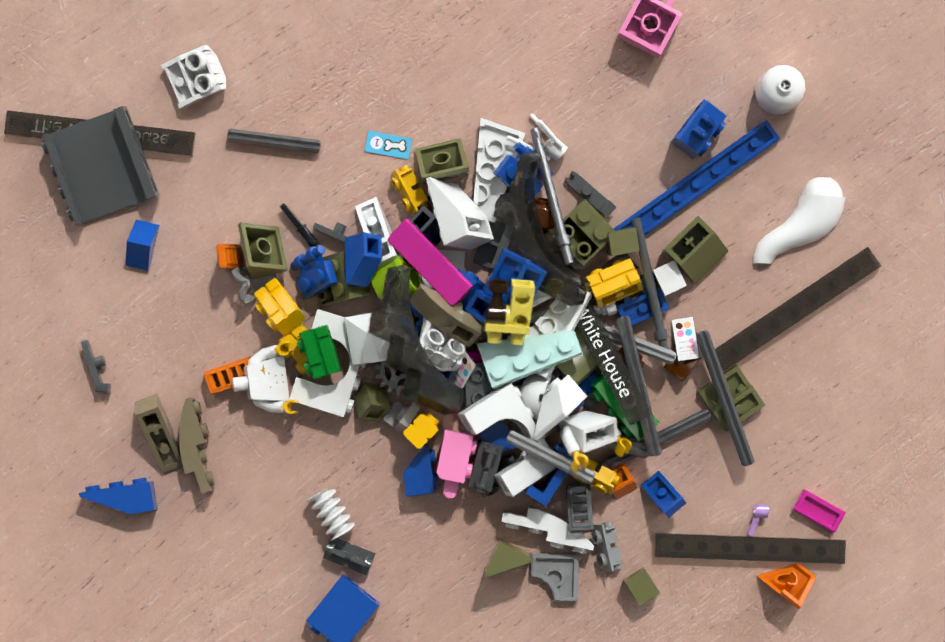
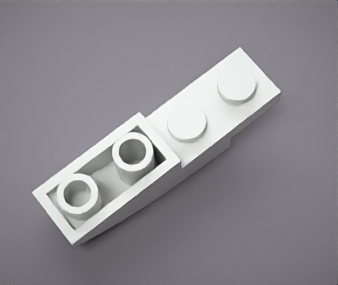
M528 506L526 515L507 511L502 512L501 522H505V527L518 530L519 526L529 527L528 532L542 534L543 531H547L545 539L550 542L549 546L564 548V545L573 546V551L587 553V550H593L594 545L583 533H569L568 522L546 511Z

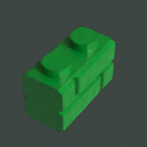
M328 325L299 333L300 338L297 339L300 353L305 352L307 361L304 362L307 376L312 375L313 379H317L342 371Z

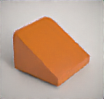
M625 463L611 469L620 477L618 484L614 485L613 494L615 498H619L637 489L635 481Z

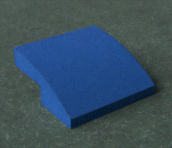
M503 248L483 292L492 296L493 292L488 289L489 280H505L508 282V291L503 293L504 305H510L511 280H530L534 282L535 297L547 271L520 255Z

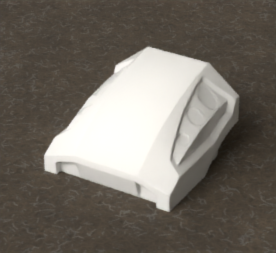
M203 45L179 55L161 65L162 69H165L179 104L177 105L179 109L226 89V76L217 55L208 45Z
M423 317L422 330L418 346L415 349L420 362L439 371H456L461 366L466 346L440 331Z

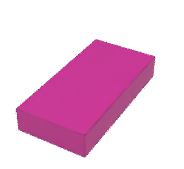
M805 489L802 490L792 510L833 533L836 532L846 514L843 510Z

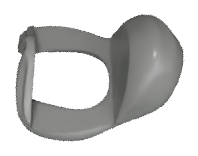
M237 267L231 270L234 279L242 284L239 297L243 304L251 303L255 299L254 293L261 287H265V284L273 278L278 280L277 274L252 280L247 268ZM251 282L252 290L250 294H247Z

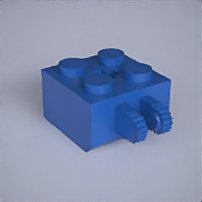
M703 99L671 140V143L692 159L697 155L701 157L712 144L709 141L711 136L716 138L726 126L724 119L727 115Z

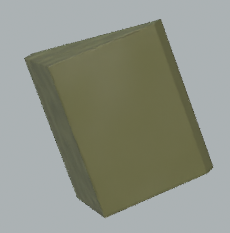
M461 138L415 149L423 185L427 184L426 178L428 177L446 180L469 174Z
M242 222L238 224L246 267L252 280L288 270L279 227Z
M499 538L485 567L486 577L531 563L530 553Z

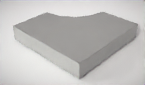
M531 552V577L541 579L548 584L554 601L578 602L579 554Z

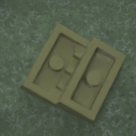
M577 324L574 332L583 355L555 366L560 376L565 378L569 375L577 385L597 369L603 361L607 360L605 354L599 356L605 350L602 347L599 348L597 342H595V349L593 346L595 339L592 338L591 341V335L587 334L588 332L579 324Z
M735 364L724 372L741 422L765 406L738 365ZM711 381L697 390V392L722 428L727 432L729 428Z

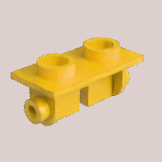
M405 165L399 169L401 173H399L398 169L392 172L391 183L396 191H400L405 210L407 212L410 211L411 215L414 216L419 211L418 208L421 209L423 205L428 208L427 203L429 201L421 187L413 191L412 186L419 182L412 168L409 169L408 165Z
M588 458L586 468L596 473L591 485L600 493L612 495L614 485L618 484L620 477L617 476L616 472L604 466L597 473L595 469L598 463ZM573 476L575 480L581 483H585L584 481Z

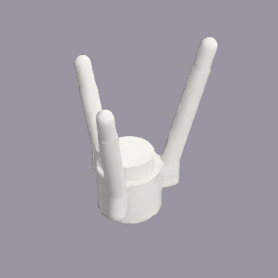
M530 114V118L549 138L544 144L547 160L549 161L552 158L554 161H557L568 147L552 133L542 120H539L534 114ZM508 135L506 137L507 140L514 144L520 142L523 146H528L536 154L533 146Z

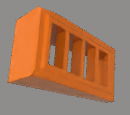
M216 244L218 263L221 269L227 271L243 267L241 247L239 245Z
M250 356L203 372L211 395L233 388L232 378H234L231 368H236L238 377L244 376L240 365L245 364V366H248ZM226 370L230 381L229 384H226L222 371ZM217 373L220 387L216 386L213 374Z

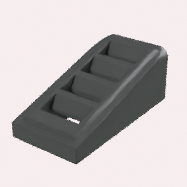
M568 484L566 486L569 533L594 532L590 484ZM577 520H588V522L574 523Z

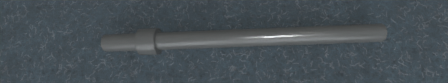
M641 218L631 219L632 226L637 231L640 250L638 253L655 326V331H653L655 341L658 340L659 346L669 349L667 338H669L668 330L665 329Z

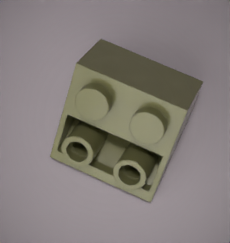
M586 199L563 219L566 233L570 235L572 243L570 245L571 253L582 266L609 242L608 232L615 231ZM554 228V229H552L550 232H551V233L554 235V237L556 238V237H557V233H556V229Z
M699 216L694 218L662 250L671 261L676 262L678 268L694 284L729 252L717 234Z
M345 251L323 257L324 261L331 260L338 282L316 295L320 308L371 295L369 285L365 288L346 285Z

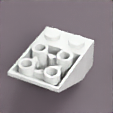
M430 177L426 178L428 193L434 206V215L440 228V238L444 245L472 250L494 240L488 217L456 183Z

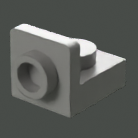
M394 402L391 410L383 418V422L402 434L420 408L413 403L408 408H405L398 402Z

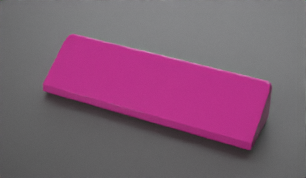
M405 219L387 239L451 306L461 302L473 285L408 219Z

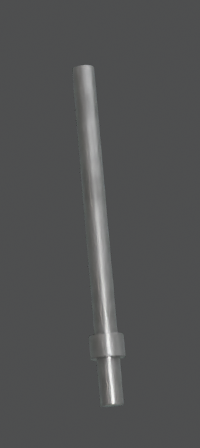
M533 128L530 130L557 233L556 243L558 248H561L564 264L571 265L574 263L570 249V245H572L570 235L566 233L540 129Z

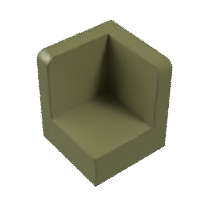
M635 227L608 232L610 250H607L608 256L640 251Z
M365 382L354 396L359 419L380 423L391 410L384 386L381 387L380 385Z
M644 567L623 579L639 605L645 604L660 594Z

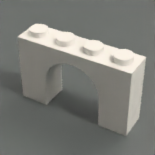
M317 309L311 329L324 325L329 326L332 339L342 343L349 353V370L341 381L333 385H322L296 377L289 400H298L300 404L345 417L346 413L351 414L355 401L351 399L353 390L358 391L362 377H358L361 367L365 368L366 363L352 365L344 317Z
M506 384L458 413L469 435H477L501 419H508L520 428L523 436L555 452L544 440L546 438L545 434L537 441L534 439L536 424L533 421L534 415L530 408L524 406L520 399L522 398L521 392L515 385ZM522 450L521 455L516 461L496 473L494 477L506 496H515L557 467Z

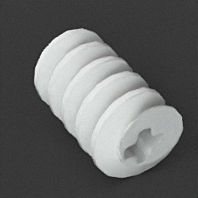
M326 488L307 499V501L316 502L311 509H320L316 517L317 519L325 518L321 526L330 527L326 535L334 534V537L331 539L332 541L350 531L355 526V523H346L350 518V514H341L346 509L345 506H337L341 498H332L336 490H328Z

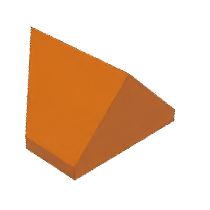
M799 562L791 566L756 575L798 609L802 606L816 579V576Z

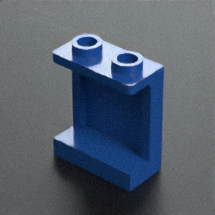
M561 442L560 446L554 443L552 446L554 449L573 461V456L569 455L563 442ZM555 468L541 490L531 484L524 491L527 495L547 506L567 475V472Z
M342 574L307 618L308 628L317 635L322 633L328 638L326 642H351L377 609L380 602L345 574Z

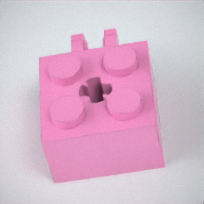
M636 0L617 37L659 59L683 13L671 8L674 0H668L666 4L658 0ZM649 20L654 22L653 26H655V29H647L644 22L648 23Z
M445 429L437 474L440 479H445L444 496L452 499L457 494L459 482L464 483L465 478L470 479L473 463H468L470 454L475 455L477 440H474L473 435H469V433Z

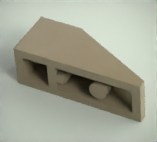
M158 394L136 401L135 415L162 473L183 466L180 449Z

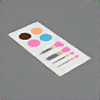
M693 317L672 320L678 361L699 358Z
M466 351L464 352L461 366L452 372L447 385L456 398H458L476 366Z

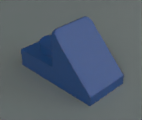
M657 471L641 485L668 518L686 504L683 497L660 471Z

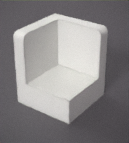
M675 261L652 270L663 296L687 286Z

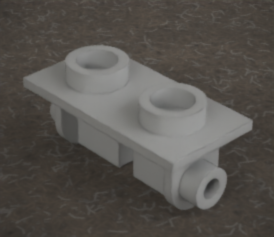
M611 521L593 525L594 532L591 533V538L596 546V560L601 568V572H613L616 569H620L623 561L619 546L611 548L610 545L611 543L618 542L615 525H612Z

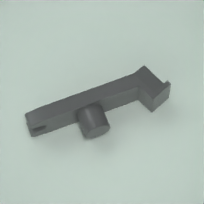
M571 171L574 179L565 178L567 184L581 197L586 199L597 211L608 218L616 209V206L579 174Z
M337 222L334 230L314 223L313 229L342 242H345L347 237L343 235L347 226Z
M82 341V349L95 383V392L110 394L111 384L103 383L98 369L106 365L103 355L94 358L89 341Z

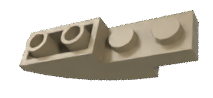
M423 284L409 298L412 306L426 320L461 344L470 347L473 343L488 342L484 323L463 311V303L459 302L451 306L437 291Z
M190 397L185 400L180 420L179 445L181 461L185 474L195 473L201 494L212 491V485H215L214 476L211 471H207L205 465L208 462L204 448L200 449L199 446L208 442L207 437L210 434L206 423L202 424L200 414L203 413L199 401H195L194 397Z

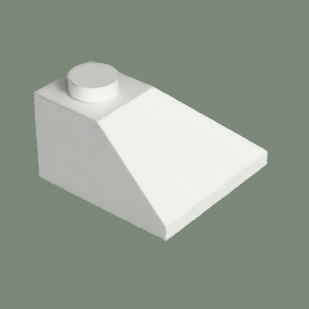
M391 309L344 317L352 365L402 358L399 334Z
M569 375L562 380L557 377L547 386L550 391L542 399L534 432V439L536 441L568 416L587 397Z

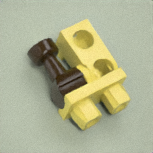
M501 279L489 280L488 289L493 294L491 304L486 308L484 319L488 343H501V333H510V344L523 345L526 334H529L535 291L534 282L512 279L510 305H504L503 293L508 291V282Z

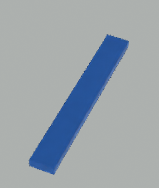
M766 119L613 229L618 231L623 228L633 227L631 219L641 218L643 232L646 235L780 139Z

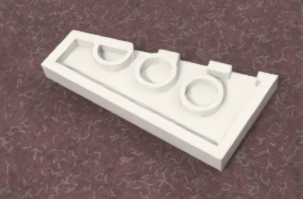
M481 118L473 202L488 217L489 222L495 223L507 186L493 173L506 155H511L514 159L518 155L513 149L516 144L507 140L506 137L509 135L523 141L525 133Z

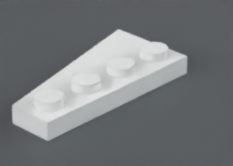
M569 283L550 305L549 310L534 323L535 326L525 337L575 330L592 294ZM555 366L536 374L549 379Z

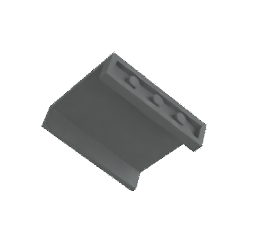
M127 106L115 108L114 111L56 132L42 135L44 139L41 141L43 150L46 154L50 155L52 161L50 169L54 177L59 179V193L62 199H66L69 206L67 208L68 217L71 222H75V225L160 196Z

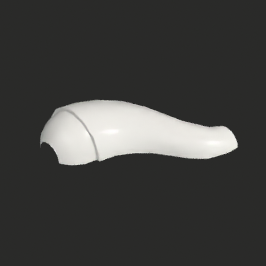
M816 177L808 181L803 188L802 195L799 196L797 206L791 216L758 242L753 254V263L772 264L777 255L792 248L818 241L829 234L837 225L844 209L845 197L842 196V189L839 184L832 178Z

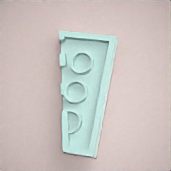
M574 330L525 337L523 345L510 344V339L501 340V343L498 344L488 342L477 344L493 389L583 355Z

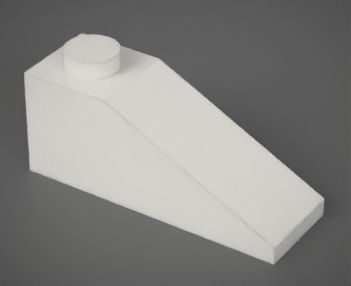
M375 197L355 206L363 232L382 236V260L378 269L394 262V259L399 257L396 249L387 240L393 232L378 198Z

